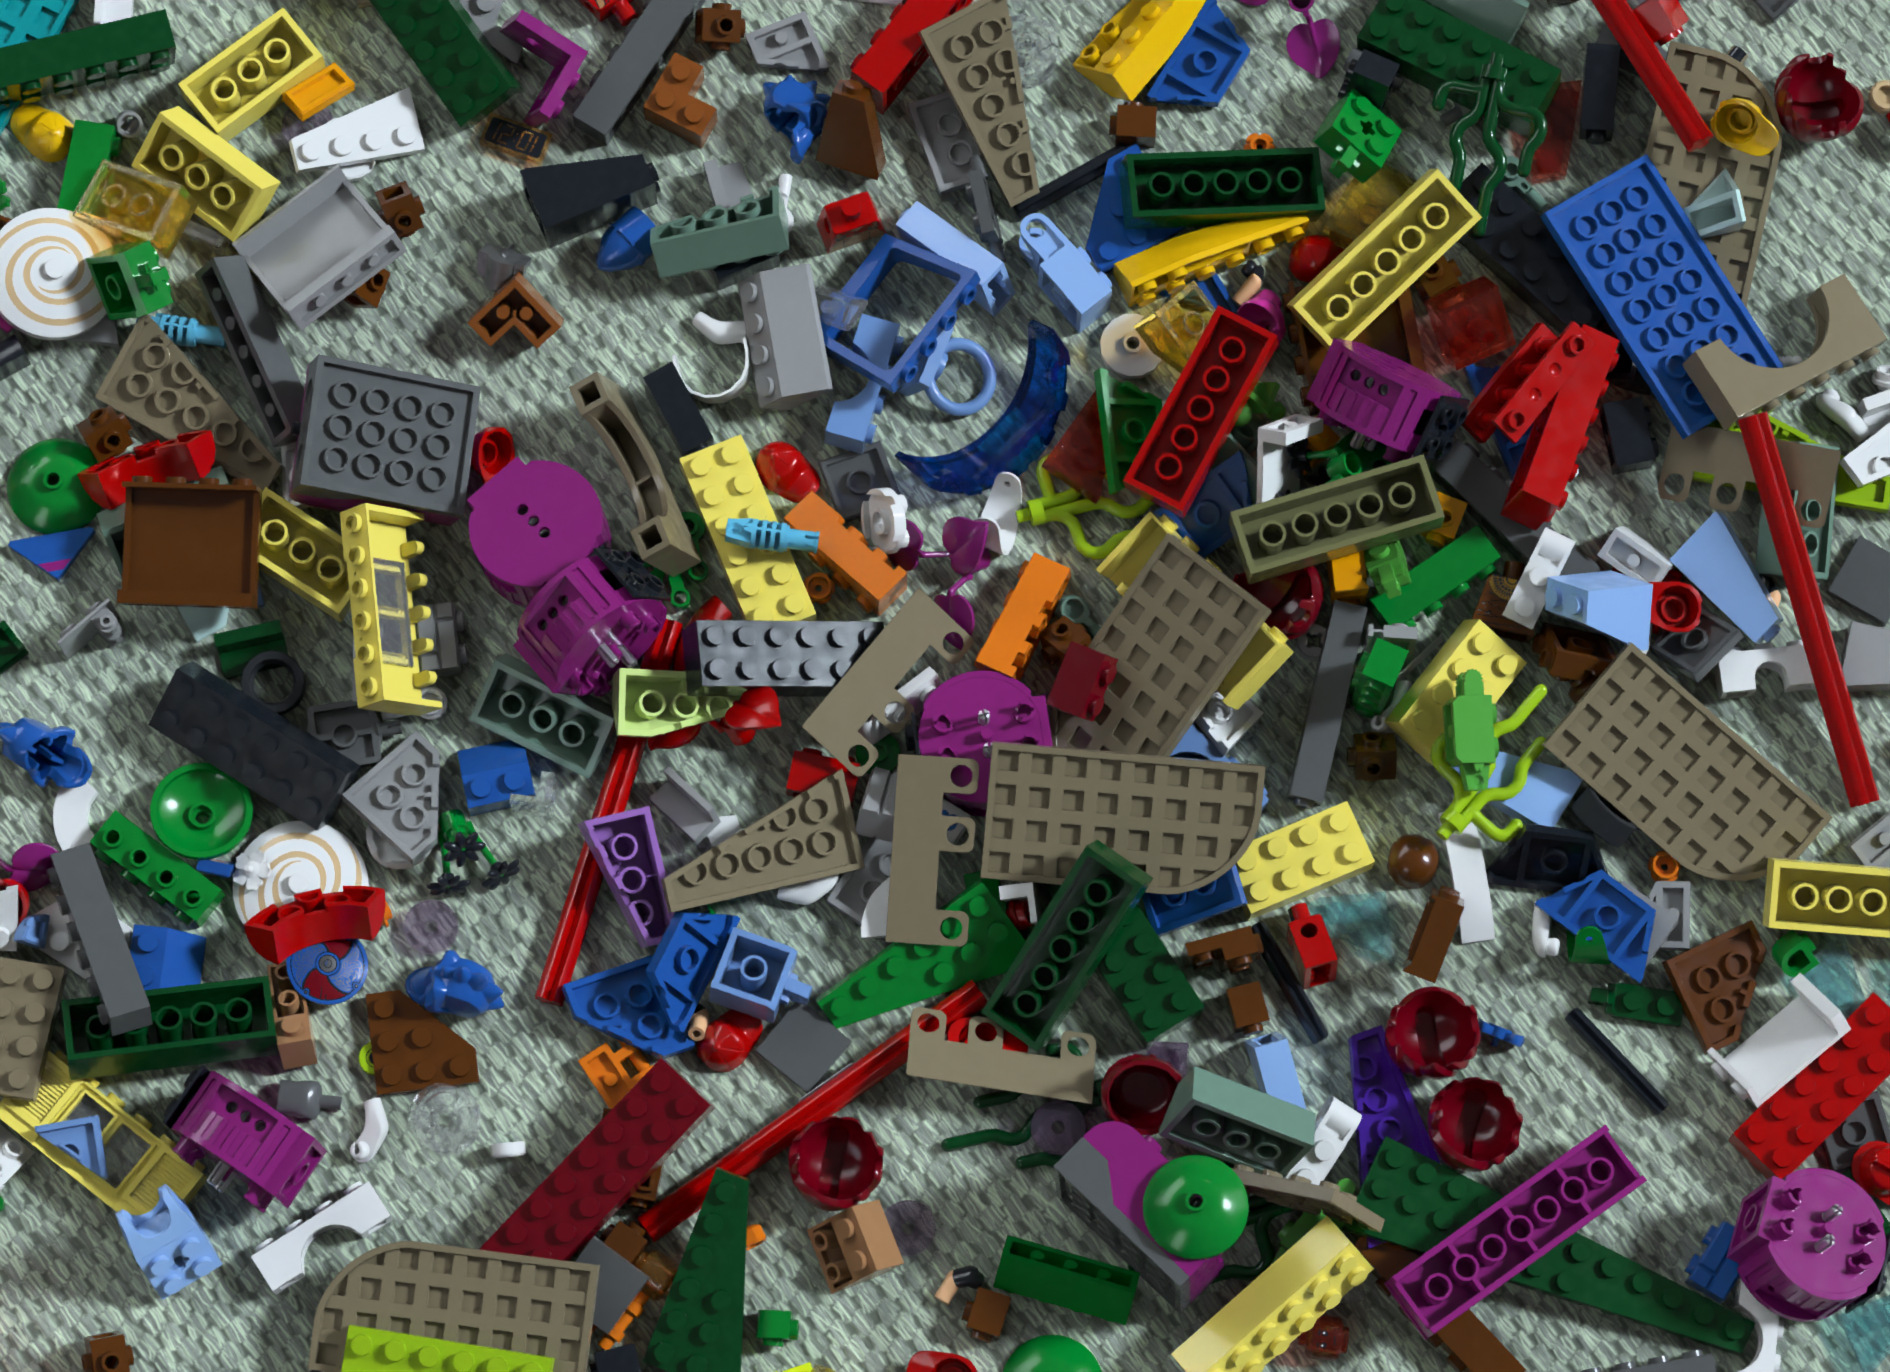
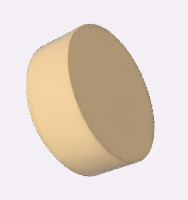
M1881 80L1875 83L1869 92V104L1878 113L1888 114L1890 112V80Z

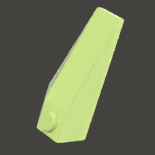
M619 668L613 675L612 711L617 736L651 738L725 717L727 710L733 706V702L735 700L739 701L741 696H688L685 671Z

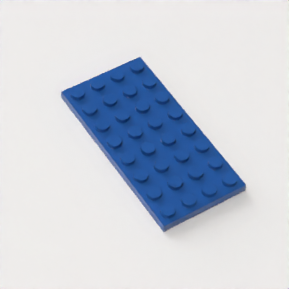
M1647 154L1540 216L1683 440L1717 420L1682 366L1696 350L1720 338L1734 354L1745 361L1769 368L1784 367Z

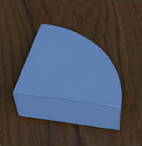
M30 915L23 919L16 929L13 941L36 949L45 948L50 915Z

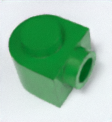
M1790 930L1773 945V960L1790 977H1796L1799 973L1804 975L1819 964L1812 953L1817 948L1805 932L1799 936L1795 930Z
M758 1310L756 1339L763 1340V1346L783 1347L784 1341H798L799 1320L793 1319L791 1311Z

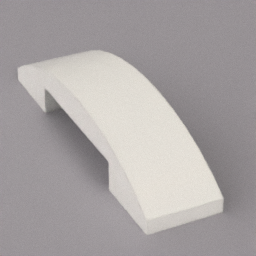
M1444 812L1438 813V818H1440V816H1441ZM1470 822L1460 835L1452 834L1447 841L1443 840L1453 889L1459 891L1460 898L1464 899V909L1458 922L1461 945L1495 940L1493 913L1482 848L1477 827Z

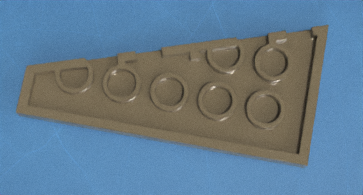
M843 769L834 772L661 879L668 913L865 868Z

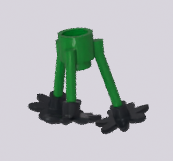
M1308 438L1293 443L1292 447H1287L1285 450L1287 455L1293 457L1288 462L1287 467L1289 470L1295 469L1296 476L1299 479L1302 478L1304 470L1306 472L1312 471L1309 463L1312 459H1331L1327 464V471L1323 466H1319L1318 476H1308V480L1315 486L1362 472V462L1359 456L1353 451L1343 453L1340 447L1326 451H1312L1307 449ZM1287 489L1285 491V494H1283L1282 492H1278L1277 496L1282 497L1292 493L1289 489Z
M448 810L438 817V824L441 830L438 832V840L441 849L443 874L437 878L438 883L426 884V887L431 890L430 894L432 896L444 893L446 897H450L453 892L465 893L467 891L466 886L470 885L471 881H460L459 875L454 876L450 870V861L456 859L458 867L464 865L466 857L471 861H478L479 857L476 851H481L491 866L487 874L490 878L482 883L483 887L494 890L501 882L508 884L509 877L516 875L520 871L519 867H517L519 864L518 859L509 865L507 861L503 863L496 861L486 847V844L475 831L472 822L465 820L461 810Z

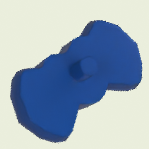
M1478 1018L1480 1031L1494 1036L1490 1045L1497 1047L1500 1039L1519 1047L1523 1045L1524 1036L1512 1034L1513 1032L1490 1022L1488 1024Z

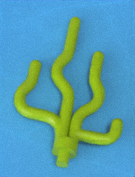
M1056 451L1043 456L1036 467V476L1043 497L1026 501V508L1015 511L1017 522L1019 524L1030 521L1033 527L1053 521L1063 523L1068 527L1076 549L1086 558L1093 560L1106 558L1134 528L1114 534L1103 545L1095 547L1087 542L1083 528L1074 515L1101 509L1113 516L1130 519L1143 515L1155 504L1143 497L1135 504L1128 506L1121 505L1103 496L1075 501L1084 492L1091 480L1095 478L1107 479L1106 466L1102 464L1092 465L1083 469L1068 490L1055 493L1049 469L1052 466L1064 463L1066 455L1062 451Z
M1538 684L1508 719L1493 724L1494 737L1498 739L1501 735L1515 731L1548 692L1547 687L1543 684ZM1442 733L1433 743L1430 757L1437 772L1453 787L1454 799L1440 816L1439 820L1442 825L1436 831V834L1442 840L1447 841L1452 834L1460 835L1469 823L1472 822L1487 837L1496 842H1507L1513 839L1523 827L1520 819L1515 818L1504 829H1499L1480 810L1488 802L1512 799L1522 791L1527 781L1530 766L1545 749L1541 744L1546 738L1543 736L1537 737L1522 754L1515 765L1513 780L1508 786L1492 787L1481 792L1464 791L1461 775L1444 758L1445 735ZM1496 762L1489 766V778L1495 770Z

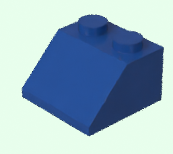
M511 740L457 751L465 796L471 816L537 802L525 747Z
M134 924L130 953L144 990L201 984L207 938L166 927Z

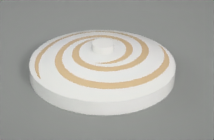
M35 209L12 219L0 230V316L9 325L23 334L43 340L69 339L92 329L104 318L107 312L85 258L112 247L107 236L89 219L65 209Z
M291 821L266 830L246 848L244 854L248 856L251 852H256L257 850L265 853V862L270 864L272 872L270 878H261L263 885L256 891H249L246 886L233 882V899L236 911L244 925L254 915L272 904H275L278 908L295 901L294 895L320 888L322 894L343 892V886L369 887V876L360 852L344 834L328 825L317 831L302 821Z

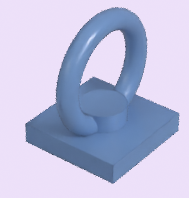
M952 327L949 331L942 330L936 338L937 346L935 351L929 357L923 355L916 364L918 370L913 380L909 383L903 381L896 392L910 396L924 390L929 400L939 410L954 416H968L983 409L992 398L996 387V370L991 357L979 344L965 338H950L954 330ZM952 351H963L972 355L980 364L983 372L981 391L973 400L966 403H956L945 398L935 382L947 364V353Z

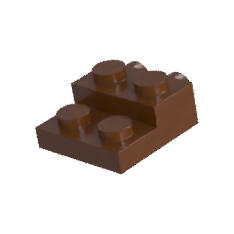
M1545 622L1541 632L1535 635L1532 643V651L1540 654L1539 666L1546 668L1549 675L1560 681H1569V679L1581 681L1585 670L1590 674L1600 676L1616 657L1608 638L1602 635Z
M1250 925L1185 943L1181 958L1184 968L1193 966L1194 971L1212 967L1214 965L1213 961L1218 960L1221 972L1229 970L1230 975H1235L1248 971L1250 964H1253L1255 960L1261 959V953H1264L1259 934H1253Z

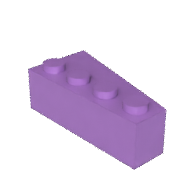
M650 806L578 823L577 825L640 948L659 944L675 912L668 913L661 883V879L666 877Z

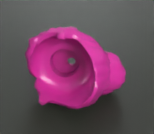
M1264 289L1259 291L1253 299L1244 302L1238 308L1237 315L1266 330L1270 326L1269 331L1278 335L1276 351L1286 333L1284 316L1280 310L1282 304L1275 292Z

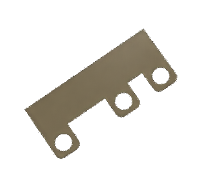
M1672 423L1658 483L1660 498L1677 502L1685 501L1689 495L1694 471L1714 475L1709 505L1718 510L1737 511L1741 505L1746 481L1755 482L1741 432L1725 431L1724 429L1705 426L1683 440ZM1775 439L1789 489L1798 491L1795 509L1800 525L1821 528L1826 521L1842 451ZM1671 474L1681 475L1685 482L1683 490L1676 495L1669 494L1665 489V481ZM1726 483L1732 484L1737 492L1735 500L1728 505L1721 504L1716 496L1718 488ZM1807 500H1816L1821 506V514L1814 521H1807L1801 515V507Z
M918 588L815 709L802 727L853 775L857 777L863 776L877 760L878 751L858 730L873 715L890 732L899 733L905 727V724L911 720V713H915V709L895 689V686L930 645L949 663L956 664L972 647V637L928 595ZM951 632L958 633L963 639V648L956 654L948 653L943 647L944 637ZM890 702H899L905 708V717L899 723H891L885 716V708ZM855 745L864 746L869 753L867 763L861 767L852 765L848 758L849 750Z
M898 754L886 942L961 947L967 942L968 915L963 911L937 910L935 908L939 851L967 853L974 847L975 822L969 817L942 816L943 792L973 794L978 788L979 764L974 759ZM958 765L969 767L973 774L972 781L965 787H958L951 780V772ZM955 823L963 824L968 829V839L962 845H953L947 839V830ZM954 917L961 922L962 932L956 939H947L941 934L940 926L946 918Z
M916 1007L912 1010L906 1075L1092 1104L1096 1039L1091 1034L1065 1031L1061 1036L1060 1058L1002 1049L1004 1028L986 1017L974 1016L970 1019L967 1043L945 1040L947 1017L943 1011ZM923 1014H932L938 1019L939 1028L934 1032H925L918 1026V1018ZM981 1023L993 1025L997 1031L996 1038L992 1041L980 1040L975 1033L977 1025ZM1075 1037L1084 1039L1089 1045L1088 1053L1083 1056L1073 1055L1067 1047L1069 1040Z

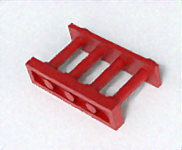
M1571 321L1558 338L1543 322L1536 323L1469 405L1467 417L1461 426L1478 443H1486L1497 428L1512 443H1517L1596 343L1575 321Z

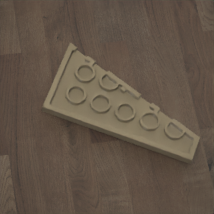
M979 0L918 32V35L980 154L983 156L1008 208H1011L1040 193L1034 154L1031 150L1028 119H1026L1025 100L1007 0Z
M149 314L139 317L95 398L107 405H111L114 409L121 413L123 412L128 417L169 440L177 439L176 436L181 433L211 430L216 447L214 466L222 465L226 473L237 479L253 480V485L262 488V491L265 487L271 489L283 465L168 335L159 328V325Z
M1179 1152L1177 1157L1163 1156L1170 1161L1172 1158L1176 1159L1190 1154ZM1234 1164V1168H1231L1241 1179L1247 1197L1252 1193L1266 1198V1202L1313 1215H1320L1321 1210H1323L1322 1213L1350 1225L1354 1218L1367 1226L1369 1230L1381 1233L1385 1219L1357 1203L1355 1195L1340 1191L1341 1187L1337 1184L1320 1181L1319 1185L1311 1184V1180L1298 1175H1292L1291 1179L1282 1178V1174L1268 1169H1263L1262 1174L1255 1173L1253 1168L1242 1164Z

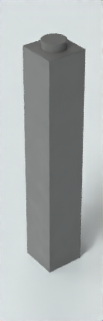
M1334 600L1330 606L1322 648L1318 658L1286 797L1294 800V806L1313 809L1314 805L1320 806L1323 803L1367 607Z

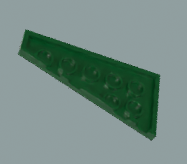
M719 1167L716 1168L643 1362L668 1372H741L749 1200L748 1178Z

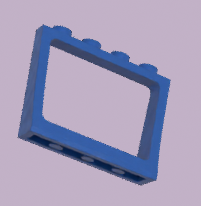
M884 234L820 317L827 356L895 393L903 381L909 383L913 380L918 370L916 364L923 355L929 357L935 351L937 346L936 338L942 330L949 331L954 326L957 319L956 312L961 305H969L973 301L977 292L975 287L981 280L977 271ZM898 262H906L959 281L895 366L890 370L886 371L836 342Z

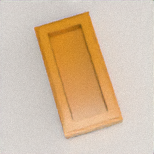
M334 62L282 93V101L303 122L354 91L355 83Z

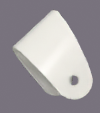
M743 337L745 367L740 379L731 389L715 395L698 393L685 384L688 392L694 399L708 404L725 403L738 397L747 388L753 374V368L746 337ZM673 354V364L683 380L677 356Z
M1001 472L996 476L981 517L976 519L977 521L989 523L985 548L1002 555H1008L1013 548L1019 525L1015 511L1022 508L1021 482L1013 473Z

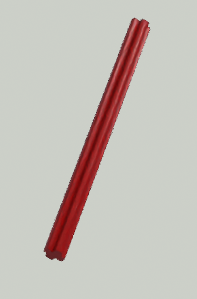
M1591 0L1687 151L1691 153L1697 148L1701 149L1709 143L1708 140L1714 137V135L1626 0Z
M1763 412L1739 419V427L1850 808L1880 800L1768 413Z
M665 620L659 635L644 653L640 669L670 670L683 624L675 620ZM618 736L592 819L625 811L648 737ZM584 841L535 994V999L558 1007L563 1006L565 996L562 986L571 981L604 877L586 841Z
M970 980L931 1009L940 1010L946 1014V1035L952 1023L957 1019L971 1017L985 1007L988 1001L977 985ZM923 1014L918 1018V1026L925 1032H934L939 1028V1021L932 1014ZM911 1023L640 1215L638 1221L652 1241H657L701 1209L717 1167L743 1177L748 1176L789 1147L794 1137L811 1121H819L825 1117L832 1116L905 1064L908 1058Z

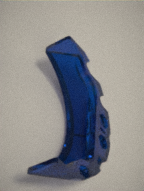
M1033 319L1028 323V354L1022 380L1004 414L983 436L970 445L945 455L920 457L898 451L894 456L926 486L939 492L951 494H966L968 496L982 494V491L992 488L996 476L1001 472H1010L1017 477L1023 474L1028 469L1030 463L1036 461L1042 455L1056 433L1053 428L1058 420L1060 411L1065 412L1069 395L1066 393L1067 365H1070V356L1068 349L1055 330Z

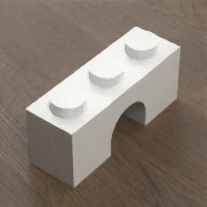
M1802 640L1787 642L1786 646L1774 647L1772 643L1755 645L1753 647L1754 650L1741 651L1740 647H1733L1713 667L1718 700L1752 696L1757 689L1755 672L1764 668L1772 669L1780 675L1784 693L1816 689Z

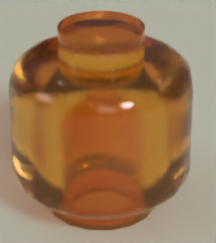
M653 1250L650 1253L644 1251L634 1264L635 1267L650 1277L640 1292L653 1301H659L665 1295L668 1296L679 1264L659 1250Z

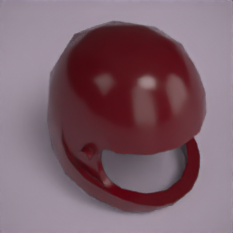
M1133 1054L1119 1059L1108 1068L1101 1082V1101L1106 1116L1111 1121L1130 1125L1141 1135L1148 1134L1151 1136L1159 1133L1177 1085L1183 1079L1182 1074L1171 1063L1156 1058V1055L1153 1054L1149 1056Z

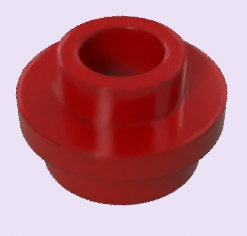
M1011 900L1009 908L1006 909V914L1020 933L1025 932L1028 927L1034 925L1030 921L1028 901Z

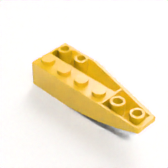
M1131 0L1109 22L1101 27L1098 35L1081 51L1080 56L1072 66L1111 97L1133 101L1174 52L1190 29L1206 0Z
M1307 215L1237 220L1205 227L1174 237L1114 263L1113 275L1128 306L1131 307L1138 304L1139 307H1144L1154 302L1156 295H1159L1163 290L1167 289L1168 294H1174L1186 287L1185 281L1189 282L1195 278L1198 281H1204L1215 275V270L1227 265L1228 268H1234L1245 262V257L1257 253L1258 256L1269 253L1276 247L1275 244L1287 240L1288 243L1297 241L1305 235L1304 231H1307L1310 220Z

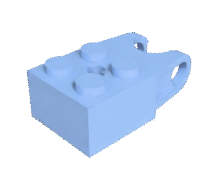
M1032 213L1026 216L1020 225L1019 251L1038 274L1037 285L1077 332L1080 333L1110 309L1112 283L1102 271L1096 272L1090 265L1091 259L1087 252L1080 246L1076 248L1048 217L1040 213ZM1038 221L1045 226L1046 231L1040 228H1029L1026 230V227L1029 223Z
M167 1184L157 1188L159 1201L148 1213L132 1215L123 1209L115 1213L123 1233L122 1235L136 1262L162 1300L223 1265L210 1239L184 1199H181Z

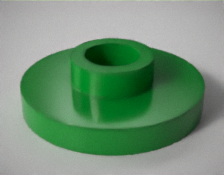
M888 734L879 742L873 744L878 751V758L866 773L871 774V770L874 767L892 772L898 765L900 747L896 739ZM857 745L856 760L863 766L869 759V753L864 746Z

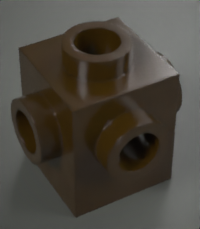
M1369 731L1364 734H1353V747H1347V766L1353 767L1355 780L1375 782L1378 780L1396 779L1397 747L1394 733Z

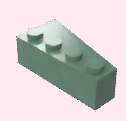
M779 185L768 188V195L754 199L753 194L741 197L740 204L727 209L721 205L709 208L701 218L696 219L695 216L688 215L650 228V246L660 278L668 276L676 278L690 271L699 269L712 270L722 264L731 262L744 263L753 257L762 255L775 256L785 250H789L788 216Z

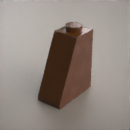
M840 79L831 95L815 161L878 180L885 167L886 158L872 90L863 86L858 81Z

